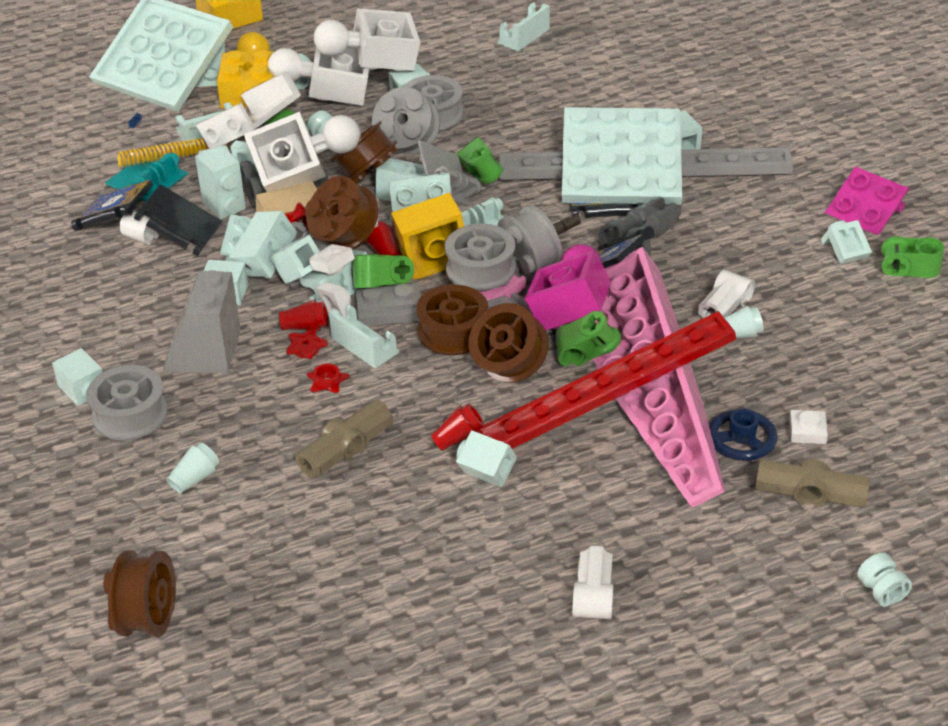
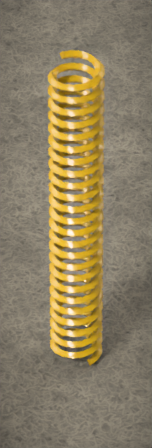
M195 138L190 141H181V143L177 141V143H168V145L164 143V145L150 146V148L146 146V148H137V150L133 148L132 151L130 149L123 152L119 151L117 159L119 167L122 168V162L124 167L127 164L131 166V161L134 166L136 162L140 165V160L142 164L145 161L149 163V159L152 163L154 160L157 162L158 158L161 159L162 155L166 154V151L170 154H177L179 158L181 154V157L184 158L185 155L188 157L189 154L191 156L193 154L197 155L198 151L209 149L207 143L205 145L204 138Z

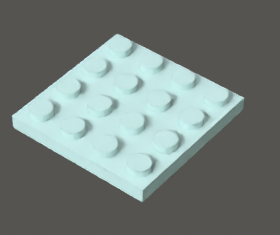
M140 0L89 77L95 84L179 112L233 26L230 20L166 0Z
M564 107L562 203L637 204L646 203L660 196L664 198L665 205L670 203L682 205L680 109Z

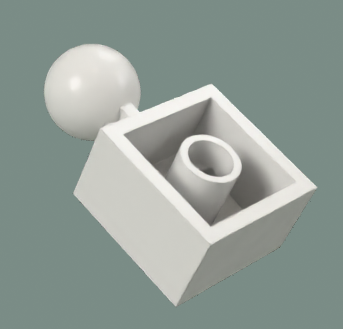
M357 8L353 31H348L339 21L326 20L320 23L314 32V43L317 49L325 55L335 56L342 53L347 47H352L356 49L360 67L368 69H393L395 71H414L420 39L411 13Z
M316 47L314 62L302 61L300 55L289 48L278 49L270 56L268 70L273 74V77L288 71L293 82L299 77L311 78L309 97L317 98L321 101L331 100L343 102L346 105L363 106L369 69L360 67L355 48L347 47L342 53L329 56L320 52Z
M300 112L245 133L244 136L263 187L269 192L310 181L314 182L326 177L318 153L328 149L340 154L352 151L359 142L360 129L352 118L345 115H337L325 123L322 133L311 137Z

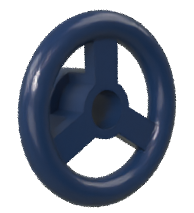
M733 409L722 412L709 424L715 450L733 460L752 461L763 458L777 444L778 435L774 424L764 415L749 409ZM730 421L729 431L718 432L722 424ZM758 424L767 433L765 443L756 438ZM735 441L740 444H746L752 450L733 449L725 445L724 442Z

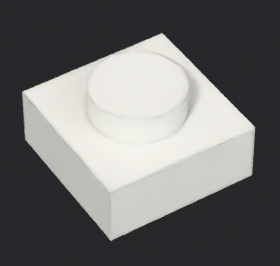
M331 244L308 260L312 270L333 275L343 271L345 265L353 261L355 257L350 247Z
M324 282L316 287L321 301H324L326 304L328 316L331 311L337 309L345 319L347 316L346 305L351 303V297L347 290L342 286L329 282Z
M790 410L791 442L827 443L828 433L825 411Z

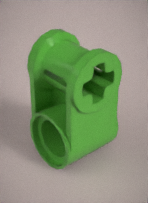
M476 137L457 153L462 167L468 170L470 175H473L482 184H489L495 181L503 172L502 165L493 158L494 156L489 147L479 137Z
M893 236L887 238L882 243L881 251L884 258L881 264L882 271L886 275L933 278L941 273L944 244L940 240L931 237L906 238ZM895 245H898L897 253L895 252ZM893 261H896V269L893 268Z
M364 254L354 255L355 259L352 261L354 288L382 287V285L405 284L414 275V264L407 256Z
M601 311L590 312L578 320L562 325L556 331L558 361L563 366H568L569 364L581 366L596 357L612 352L621 342L620 331L607 323V317Z

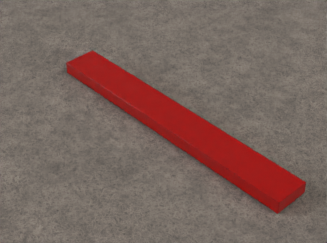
M717 311L486 423L480 429V434L506 443L513 449L737 340L736 333L722 314Z

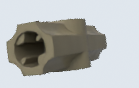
M377 399L346 420L341 417L331 419L324 427L320 438L295 454L296 464L300 467L303 474L312 479L313 477L317 478L344 458L352 461L354 455L357 453L362 454L365 451L370 439L393 424V415L389 412L386 404Z
M760 459L755 490L794 496L799 504L805 505V502L812 503L814 507L822 506L828 501L865 508L870 477L830 471L826 463L817 459L805 460L799 466Z

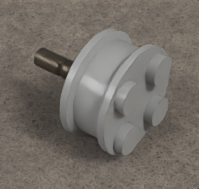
M534 205L523 207L516 217L505 216L501 218L497 226L507 230L515 240V252L512 255L516 263L515 275L521 273L529 281H532L537 269L560 262L563 251L558 235L581 224V220L577 214L552 224L545 213Z

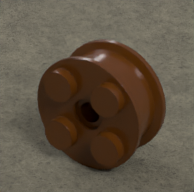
M381 120L360 134L359 142L352 151L343 154L336 153L330 159L331 162L336 161L347 177L356 183L364 178L371 169H376L389 159V156L398 150L395 147L397 141L391 142L380 128Z
M336 176L325 181L316 190L305 207L307 226L314 238L322 242H328L330 245L350 247L352 250L363 244L371 235L377 222L379 210L378 201L374 193L364 186L357 185L356 182L345 176Z
M456 284L443 285L427 291L418 300L416 306L417 317L420 321L417 329L419 340L425 347L435 353L458 355L470 352L469 335L476 320L488 310L486 298L474 288Z
M503 303L486 310L476 320L469 335V351L474 362L492 378L504 383H517L531 377L544 363L549 349L548 334L544 326L526 308L514 303Z
M133 550L121 552L113 565L112 571L106 572L103 581L104 591L108 595L109 629L115 631L119 636H130L134 631H146L151 637H161L167 631L175 608L176 577L172 560L165 551H155L151 556H139Z

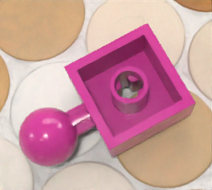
M576 244L565 251L560 262L537 269L525 300L534 318L546 330L551 328L557 330L562 325L578 320L590 312L601 311L611 280L598 252L589 245Z

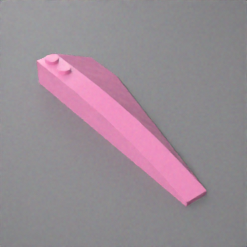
M643 247L630 253L620 263L605 268L611 284L601 312L607 317V323L620 331L621 342L612 352L592 359L595 361L598 369L680 330L660 269ZM691 363L685 364L616 398L692 508L725 492L711 431Z

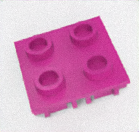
M855 166L825 213L845 222L858 220L863 230L879 235L895 211L899 213L903 211L905 202L902 199L909 188Z

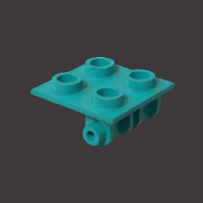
M166 153L157 162L154 160L152 163L149 159V163L145 161L142 164L141 160L140 165L137 162L135 166L131 163V166L121 170L107 180L105 184L118 190L151 180L153 186L141 199L146 202L160 184L169 189L188 175V172L178 167L180 160L177 154Z

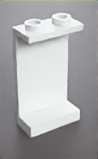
M288 71L241 94L252 115L248 116L242 103H239L197 124L196 126L209 149L222 146L243 136L245 133L255 130L299 98L301 94Z

